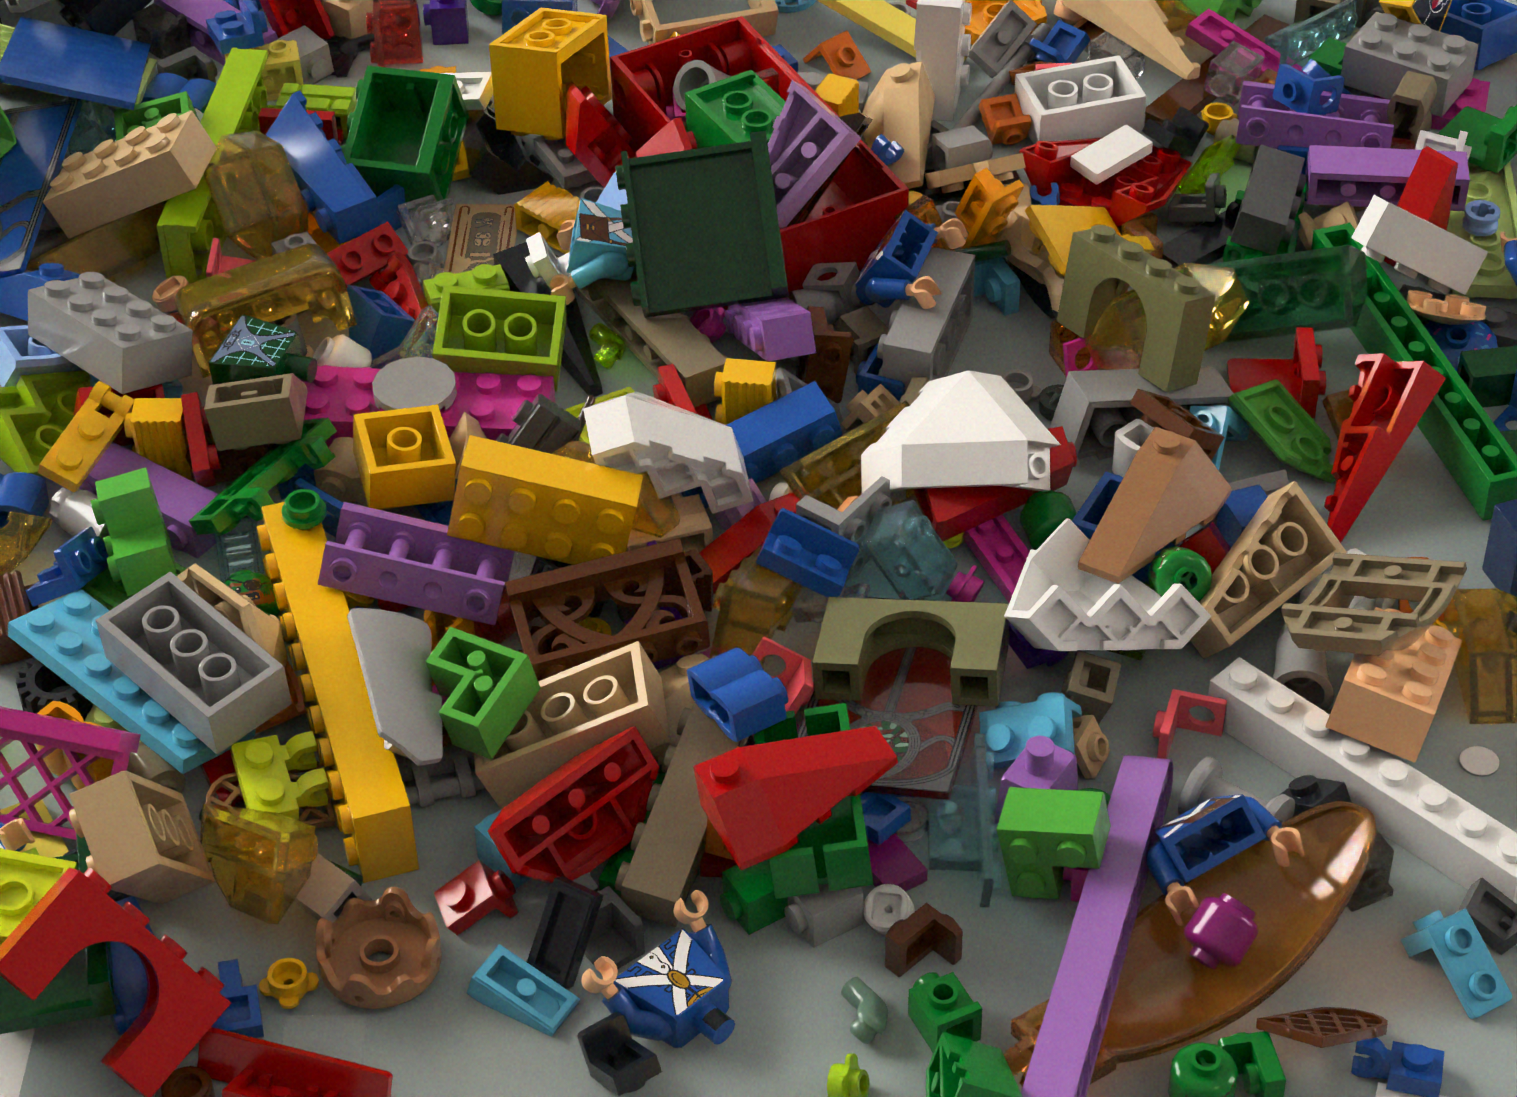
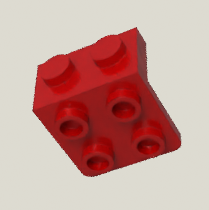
M1296 327L1292 359L1232 358L1228 360V386L1235 394L1277 379L1310 417L1315 419L1318 395L1325 396L1326 371H1319L1322 367L1323 350L1321 344H1315L1313 328Z

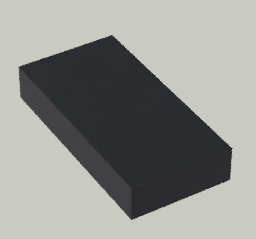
M563 876L554 878L527 963L565 989L573 987L604 895Z

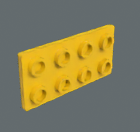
M1030 205L1025 209V213L1030 220L1029 227L1032 233L1042 240L1049 252L1048 259L1050 264L1064 277L1073 233L1091 229L1094 225H1106L1113 228L1116 234L1129 242L1140 244L1143 250L1149 254L1155 250L1147 236H1130L1129 234L1122 236L1105 207Z

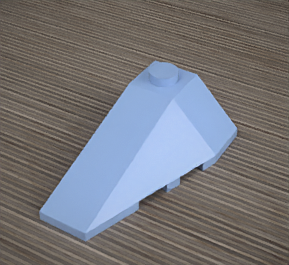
M28 325L0 327V385L2 387L16 386L21 375L83 370L29 336Z

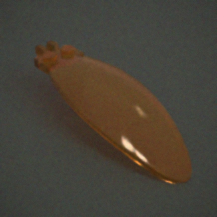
M1335 801L1316 806L1281 823L1282 828L1290 827L1298 830L1305 854L1304 857H1301L1297 852H1287L1290 866L1283 867L1278 865L1271 840H1261L1189 882H1184V886L1192 889L1199 905L1206 897L1219 898L1222 893H1225L1256 913L1253 921L1258 926V935L1237 967H1226L1219 963L1214 971L1189 955L1193 946L1186 940L1184 929L1196 911L1194 908H1188L1181 912L1180 918L1184 924L1182 926L1174 921L1165 902L1166 895L1162 894L1139 911L1090 1084L1115 1071L1119 1063L1140 1060L1180 1048L1226 1027L1256 1008L1281 988L1306 963L1324 941L1357 888L1374 846L1376 835L1374 815L1362 806L1344 801ZM1049 999L1011 1019V1035L1019 1042L1014 1047L1005 1050L1004 1057L1013 1076L1018 1075L1019 1072L1023 1074L1019 1082L1022 1087Z

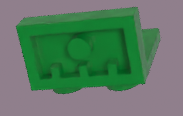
M1517 105L1515 107L1510 106L1502 119L1466 106L1438 134L1458 139L1460 130L1468 132L1465 145L1472 147L1468 162L1478 166L1480 169L1498 173L1517 154Z

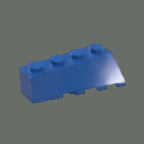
M299 90L291 95L264 136L266 153L263 154L264 165L270 175L278 177L285 191L288 194H293L299 200L303 211L314 216L320 229L324 233L328 232L338 244H342L380 226L377 198L353 163H346L342 148L335 138L327 140L321 129L323 122L317 113L308 114L306 112L305 105L307 104V99Z
M815 381L726 425L733 429L744 458L748 479L752 478L755 484L845 440L834 408ZM701 486L681 492L683 497L699 494L704 508L709 507Z

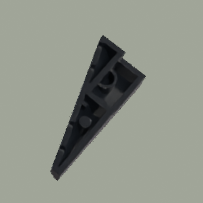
M491 99L485 110H467L469 116L464 137L469 175L498 195L537 189L547 181L550 184L554 180L552 175L538 167L540 160L533 154L528 156L524 148L525 142L520 136L511 134V131L496 129L495 110L490 107L493 103Z
M527 242L493 254L494 265L501 264L510 291L551 295L552 291L542 276L536 279L528 267L525 259L530 255ZM575 296V299L566 305V330L561 365L588 396L594 395L596 397L603 394L602 385Z

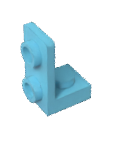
M1002 257L975 262L973 297L986 294L988 300L991 303L994 302L1003 315L1006 316L1019 312V278Z

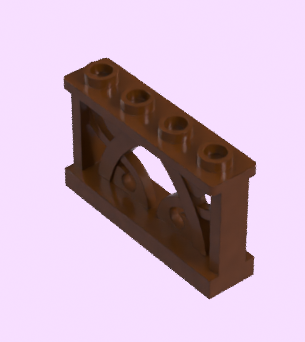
M680 538L504 582L511 616L522 652L528 655L538 681L639 641L652 663L680 655H692L710 647L708 621L703 612ZM679 583L683 597L664 595L665 585ZM611 599L620 606L638 609L631 621L615 636L599 633L579 625L591 613L596 602ZM579 607L575 612L572 611L573 608ZM660 607L677 608L686 613L688 618L675 621V617L671 612L659 609ZM540 617L546 626L531 636L527 620ZM558 634L559 636L552 642V652L541 655L539 648L542 643L549 637Z

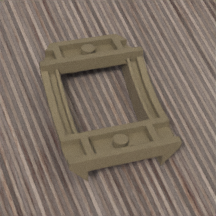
M1335 553L1332 557L1334 565L1329 574L1323 573L1314 590L1301 604L1284 603L1281 608L1282 615L1291 639L1298 648L1314 649L1321 652L1359 653L1365 656L1380 655L1386 650H1402L1419 640L1445 611L1467 570L1466 562ZM1354 596H1364L1369 599L1389 598L1420 602L1412 613L1348 608Z

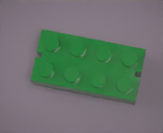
M846 703L804 709L808 736L850 730ZM787 711V719L755 733V745L798 738L795 712ZM860 794L857 796H846L831 808L832 816L822 824H818L816 821L797 835L798 843L786 852L769 859L776 899L820 893L819 885L823 884L829 885V891L874 885Z

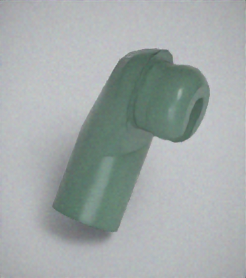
M859 977L851 978L845 983L841 991V995L857 1010L858 1018L850 1024V1032L864 1044H869L874 1040L877 1033L882 1034L885 1030L888 1008L885 1002Z

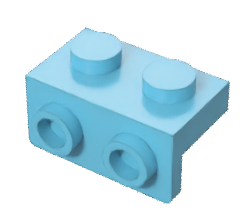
M1051 692L1039 695L1037 701L1028 703L1004 701L1000 702L996 709L979 712L982 766L989 770L1011 766L1025 749L1026 742L1034 736H1046L1056 746L1075 754L1072 718L1082 716L1081 706L1065 697L1062 693Z

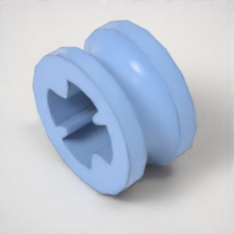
M1487 200L1469 202L1465 206L1463 228L1475 236L1484 237L1494 234L1498 229L1500 208Z

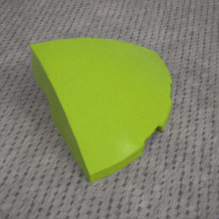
M82 370L21 375L16 386L0 387L1 460L15 472L30 473L41 477L42 475L38 473L39 464L73 419L78 388L90 387V374Z

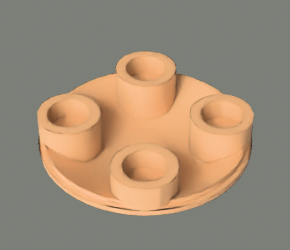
M1408 291L1406 302L1414 313L1430 321L1458 325L1473 323L1486 318V306L1471 303L1468 297L1446 294L1443 301L1433 299V294L1428 292Z

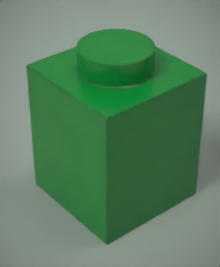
M769 859L744 870H740L735 865L722 872L723 894L719 896L721 907L725 915L731 921L737 920L748 935L786 917L784 909L788 906V897L775 898Z

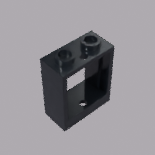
M152 0L56 1L62 7L59 14L71 27L77 26L79 29L115 36Z

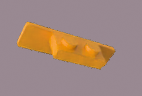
M988 168L974 174L954 212L969 233L966 243L961 249L996 241L999 232L1008 224L1006 220L1008 215L1019 204L1017 199L1024 188L1020 179L1004 187L1000 180L994 178Z

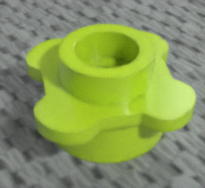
M848 1053L845 1063H834L831 1066L827 1077L828 1097L868 1096L870 1086L869 1075L865 1069L859 1068L858 1057L855 1053Z

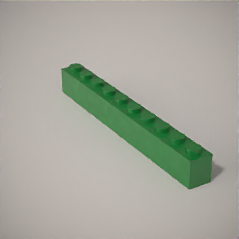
M1351 223L1313 230L1309 269L1368 354L1384 353L1395 362L1425 361L1446 377L1417 423V426L1483 521L1492 519L1496 504L1517 499V455L1379 262L1360 252L1364 245L1351 238L1355 232Z

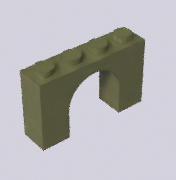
M1094 225L1091 229L1074 232L1057 322L1082 338L1114 331L1120 295L1126 282L1138 294L1143 304L1147 321L1146 338L1138 374L1165 392L1196 385L1216 294L1200 285L1201 283L1198 279L1185 276L1172 268L1171 263L1168 261L1157 259L1147 253L1140 244L1129 242L1119 236L1109 226Z
M829 597L812 661L815 699L861 701L868 669L877 658L901 648L923 647L942 652L952 659L950 666L952 704L998 707L1010 642L1009 621L1004 617L1008 603Z

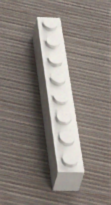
M1240 657L1210 680L1208 696L1227 700L1223 731L1295 778L1313 775L1316 778L1345 782L1358 819L1468 891L1472 884L1480 878H1484L1517 904L1516 832L1395 755L1326 728L1325 726L1330 714ZM1207 708L1205 719L1210 721L1214 719L1215 716L1213 712Z

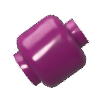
M1222 893L1219 898L1206 897L1202 900L1184 929L1186 940L1193 946L1189 955L1214 971L1219 963L1226 967H1237L1258 935V926L1253 921L1256 913L1225 893Z

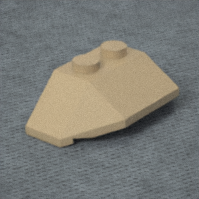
M196 563L176 576L286 669L288 657L283 639L286 637V632L276 616L272 614L267 615L256 607L248 596H241Z

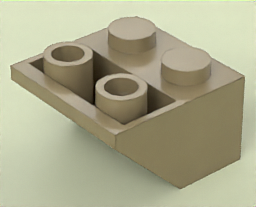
M293 373L209 385L204 410L217 451L230 449L245 450L251 446L271 443L286 444L292 440L301 439L308 394L306 384Z

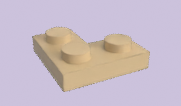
M1023 153L925 174L927 187L930 189L941 186L942 194L965 189L963 181L971 180L975 173L985 168H988L994 178L1000 181L1013 179L1014 170L1026 168Z

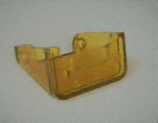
M318 244L301 245L190 283L182 287L174 298L175 308L181 324L193 330L192 352L203 378L211 376L209 361L241 314L272 322L309 309L314 323L322 321L321 317L328 318L333 321L337 331L357 325L341 272L325 249Z

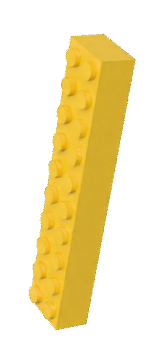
M285 502L262 506L264 525L256 527L262 552L269 550V554L262 558L264 572L272 583L276 582L273 584V590L280 612L284 611L279 616V620L286 632V637L283 639L284 642L293 640V644L287 646L290 663L294 672L302 671V675L297 676L299 688L302 691L304 702H311V706L305 707L309 729L313 731V734L320 733L321 738L315 739L317 743L316 752L320 765L324 767L329 766L330 770L325 771L329 782L327 788L329 798H333L334 801L339 800L340 802L333 805L338 830L343 832L344 835L349 834L350 836L343 838L349 867L358 865L360 874L363 877V883L419 870L410 803L394 752L384 748V739L378 735L358 653L347 618L349 608L343 590L318 585L324 548L327 541L322 522L306 530L292 528L282 518V507Z

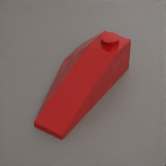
M870 726L738 747L694 765L693 768L701 807L739 869L744 870L789 850L798 843V834L815 821L818 824H822L832 816L831 808L846 796H857L898 764V759L878 728Z

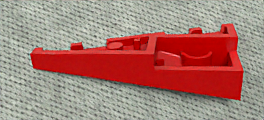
M1384 353L1359 354L1356 359L1355 366L1360 370L1358 384L1351 386L1348 397L1353 401V407L1350 417L1342 422L1331 472L1337 481L1334 494L1327 496L1324 507L1330 512L1327 525L1340 543L1446 379V377L1425 361L1395 362Z

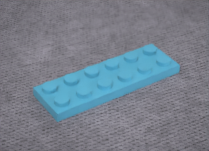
M79 589L8 622V637L127 731L141 734L140 741L180 773L184 774L231 749L230 746L217 755L106 658L96 619L110 610L84 590ZM256 729L237 742L247 741L255 737Z

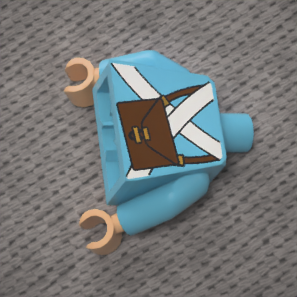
M581 198L576 219L564 221L560 231L557 233L561 249L570 250L567 273H571V276L568 278L566 275L559 274L552 277L550 281L551 295L566 296V305L575 299V293L572 288L578 286V288L582 289L602 278L626 281L631 278L634 268L629 267L626 253V243L633 242L631 228L624 229L621 211Z

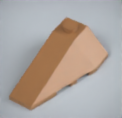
M1155 426L1137 451L1078 561V569L1119 584L1153 561L1157 551L1169 543L1177 545L1186 538V532L1197 524L1205 526L1214 520L1231 495L1232 487L1196 440Z

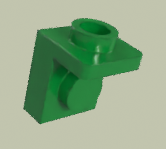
M1240 1032L1218 1040L1217 1046L1225 1049L1234 1058L1238 1074H1242L1244 1088L1248 1095L1254 1094L1255 1097H1284L1286 1078L1269 1032Z

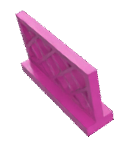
M0 706V737H3L0 739V750L12 741L18 740L30 756L29 759L12 770L0 751V770L4 775L0 779V790L9 784L21 803L8 814L0 812V822L7 824L21 818L19 816L26 812L30 819H22L29 830L77 840L74 828L61 826L68 820L72 825L69 811L74 809V807L71 806L60 786L76 774L80 776L85 786L95 783L86 767L100 757L114 760L111 776L123 770L127 771L130 752L137 753L141 734ZM34 744L43 745L45 747L38 751ZM58 748L64 750L73 767L55 779L43 759ZM76 752L88 754V756L81 760ZM35 765L47 786L29 798L17 777ZM52 793L64 813L51 823L43 822L34 805Z

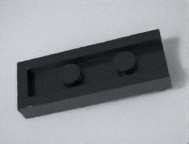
M1231 202L1226 211L1217 216L1215 222H1204L1155 249V257L1171 263L1172 268L1179 272L1192 274L1222 258L1227 238L1232 236L1241 205L1237 202Z

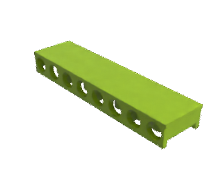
M231 48L200 121L217 149L197 187L168 199L156 225L166 279L173 276H184L192 288H199L200 284L207 280L206 269L213 238L220 240L221 251L238 211L239 199L255 158L259 157L263 147L258 115L261 108H275V105H267V90L262 76V71L268 59V50ZM192 250H201L208 252L204 254H193ZM196 269L202 270L199 276L196 274Z

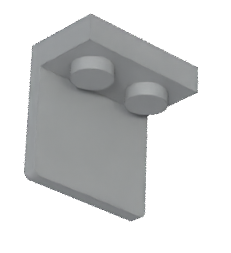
M881 476L843 512L808 495L804 496L796 504L797 515L859 544V552L848 572L846 582L851 577L858 576L864 565L875 554L882 553L890 542L889 511L892 506L890 480Z

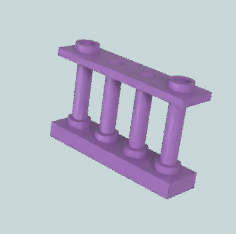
M1243 81L1237 118L1239 119L1236 143L1253 146H1260L1262 144L1275 149L1279 145L1309 147V145L1368 148L1391 147L1394 125L1389 124L1387 118L1389 99L1342 93L1336 112L1315 115L1297 112L1273 99L1274 84ZM1323 91L1321 93L1320 105L1329 101L1332 92Z
M344 502L340 512L335 542L326 541L318 585L495 625L503 587H505L504 582L509 581L515 551L447 536V525Z

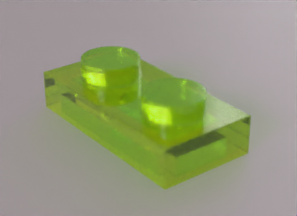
M1233 134L1203 150L1178 187L1181 194H1206L1205 185L1211 173H1219L1221 178L1223 173L1234 165L1233 158L1240 149L1241 144L1236 143V138Z

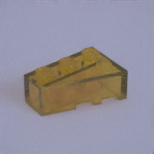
M759 546L749 558L744 557L739 569L732 570L727 582L720 583L717 588L713 608L719 610L709 659L713 655L718 656L735 647L742 649L749 656L752 655L763 637L772 639L776 629L785 632L801 601L804 586L756 563L762 546ZM763 657V658L761 659V661H760L763 670H764L765 657Z

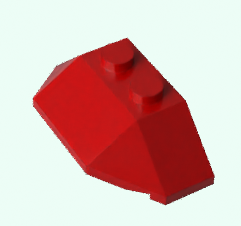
M636 726L630 727L576 755L502 808L487 832L512 873L553 884L554 878L561 876L573 881L591 872L632 841L637 824L644 822L649 794L652 789V783L656 780L659 765Z

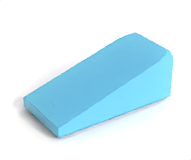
M500 944L471 977L466 993L483 1005L551 1037L580 1002L579 997Z

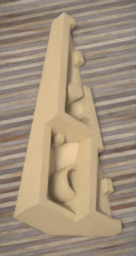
M1062 0L1064 6L1185 80L1199 78L1200 65L1198 62L1191 63L1182 50L1185 43L1181 37L1172 36L1166 27L1169 20L1155 0Z

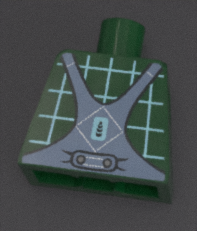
M241 314L209 361L213 385L293 373L303 382L312 383L316 377L318 366L315 358L302 356L299 335L294 330Z

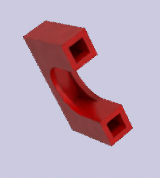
M68 868L0 945V976L23 996L34 1001L66 963L85 947L105 941L121 942L128 946L138 956L145 969L148 984L147 997L139 1016L102 1058L101 1062L138 1094L144 1097H152L231 1004L220 993L225 985L204 967L195 972L187 965L183 959L188 953L172 938L164 934L159 940L147 930L145 926L150 922V919L133 904L126 901L121 907L107 895L112 886L94 870L88 868L83 874L80 870Z

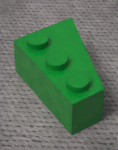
M942 1032L925 1072L926 1097H1023L1000 1048Z

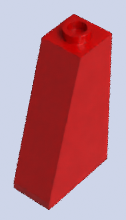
M1063 426L1048 428L1049 432L1061 444L1050 448V490L1053 491L1067 485L1072 468L1077 465L1075 446L1073 442L1067 441ZM1006 486L914 489L931 545L939 544L1026 503L1030 496L1039 492Z

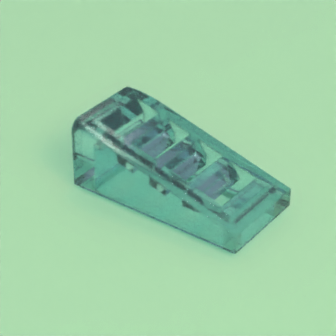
M248 515L239 520V524L230 532L221 536L215 534L220 579L223 583L228 580L231 574L240 570H250L265 575L262 550L256 527L258 524L257 521Z

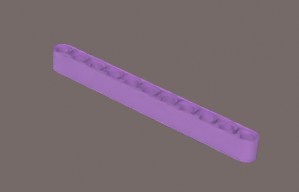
M1124 755L1107 807L1111 827L1100 869L1089 868L1022 1087L1021 1094L1023 1097H1086L1149 874L1146 855L1159 839L1155 830L1163 825L1173 784L1172 759Z

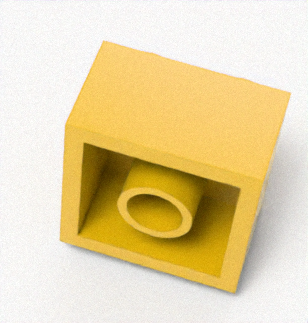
M438 405L354 414L353 454L369 508L380 510L454 500L456 461Z

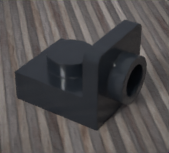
M1180 107L1172 120L1166 118L1161 123L1148 119L1141 132L1167 149L1192 157L1208 129L1209 123L1190 110Z

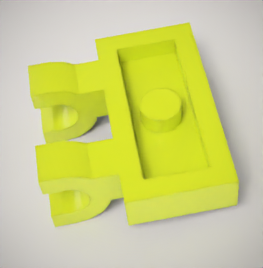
M313 731L297 734L290 738L286 745L281 746L277 735L237 742L231 745V757L252 829L299 820L300 807L328 805L325 789L328 788L329 782L325 769H314L317 768V761L314 752L317 751V743ZM314 769L301 775L296 782H291L288 773L289 770Z

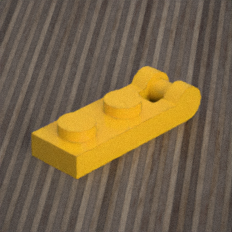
M98 381L91 390L87 400L39 464L38 473L72 492L78 491L124 427L126 413H132L135 399L127 395L120 397L111 392V386ZM102 406L114 412L110 418L98 412Z

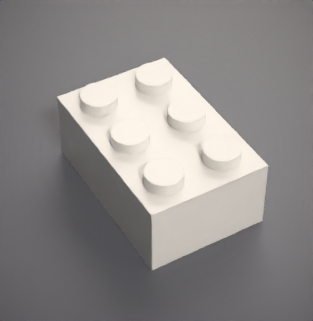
M1120 55L1015 74L1014 93L1017 95L1023 115H1030L1032 124L1028 136L1033 144H1036L1037 141L1103 138L1126 124L1137 132L1143 133L1141 131L1144 128L1147 96Z

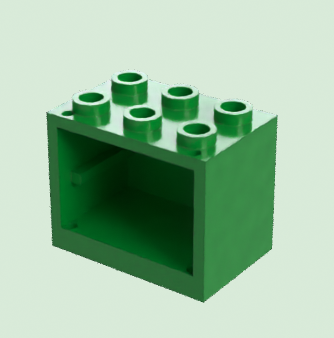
M367 65L363 80L360 79L357 83L355 111L350 112L348 116L346 145H341L346 163H353L376 197L397 184L404 188L406 208L444 212L469 116L455 75Z
M749 70L685 92L687 132L692 131L694 133L697 148L751 141L750 133L766 131L768 144L774 130L772 126L776 117L780 116L786 101L755 72Z

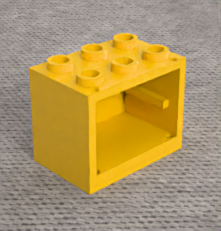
M539 8L489 44L496 129L511 131V134L516 136L529 134L544 135V138L547 140L565 138L566 84L571 80L580 90L586 85L603 105L612 99L607 15Z

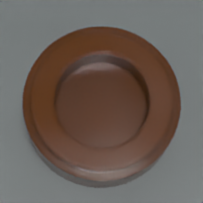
M186 1066L173 1071L161 1086L162 1097H215L210 1075L199 1067Z

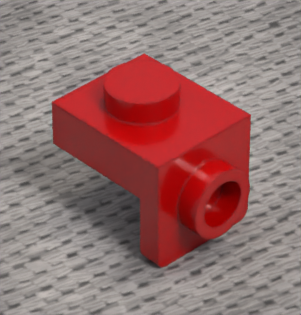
M480 860L434 892L446 927L457 936L495 908L510 919L519 913L513 899L516 889L510 878L502 870L495 872Z

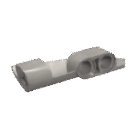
M351 609L347 618L358 653L378 735L384 739V748L411 759L417 766L440 762L443 758L442 719L439 715V711L442 708V697L432 692V676L425 662L432 653L430 627L424 621L402 613L382 609Z

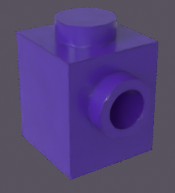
M430 0V4H423L424 25H431L433 45L469 44V21L466 0Z

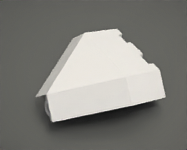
M968 370L927 382L919 391L920 395L910 406L904 407L885 428L887 432L877 443L871 444L861 455L862 493L883 476L890 480V498L896 502L906 499V489L1006 486L1042 492L1050 491V448L1061 444L1002 376Z
M638 391L583 409L591 452L595 463L636 474L647 471L659 499L701 486L712 514L753 502L744 458L732 427Z
M1066 518L1037 550H1030L1004 615L1034 648L1054 651L1182 649L1211 617L1182 584H1173L1161 597L1156 591L1132 575L1117 584L1078 569V561L1090 540L1069 518Z

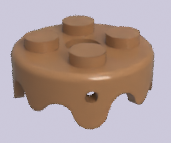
M388 887L382 897L376 900L349 899L344 904L340 916L333 923L321 918L316 925V955L319 973L328 990L346 1004L359 1008L382 1009L406 1003L420 995L432 984L439 972L442 952L435 917L431 912L426 914L419 912L412 905L408 894L399 887ZM383 951L384 953L392 954L390 958L381 962H374L368 959L376 952Z

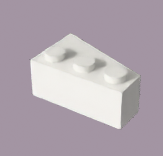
M918 0L914 50H916V62L922 61L935 95L932 120L953 122L961 87L968 86L970 65H964V56H969L971 34H965V25H970L972 3H966V0Z
M1376 195L1373 196L1351 237L1364 245L1360 251L1364 255L1381 263L1386 256L1396 261L1395 270L1413 279L1417 277L1418 273H1421L1430 278L1426 285L1444 294H1449L1451 289H1454L1465 295L1488 254V251Z

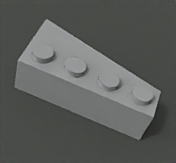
M1214 366L1200 367L1196 385L1165 392L1138 374L1139 369L1069 371L1050 428L1063 426L1067 441L1073 442L1077 453L1076 466H1078L1082 458L1096 455L1099 460L1113 457L1115 432L1135 419L1142 420L1141 418L1144 413L1130 404L1137 389L1169 397L1189 412L1191 406L1226 405L1232 407L1228 403V398L1234 393Z

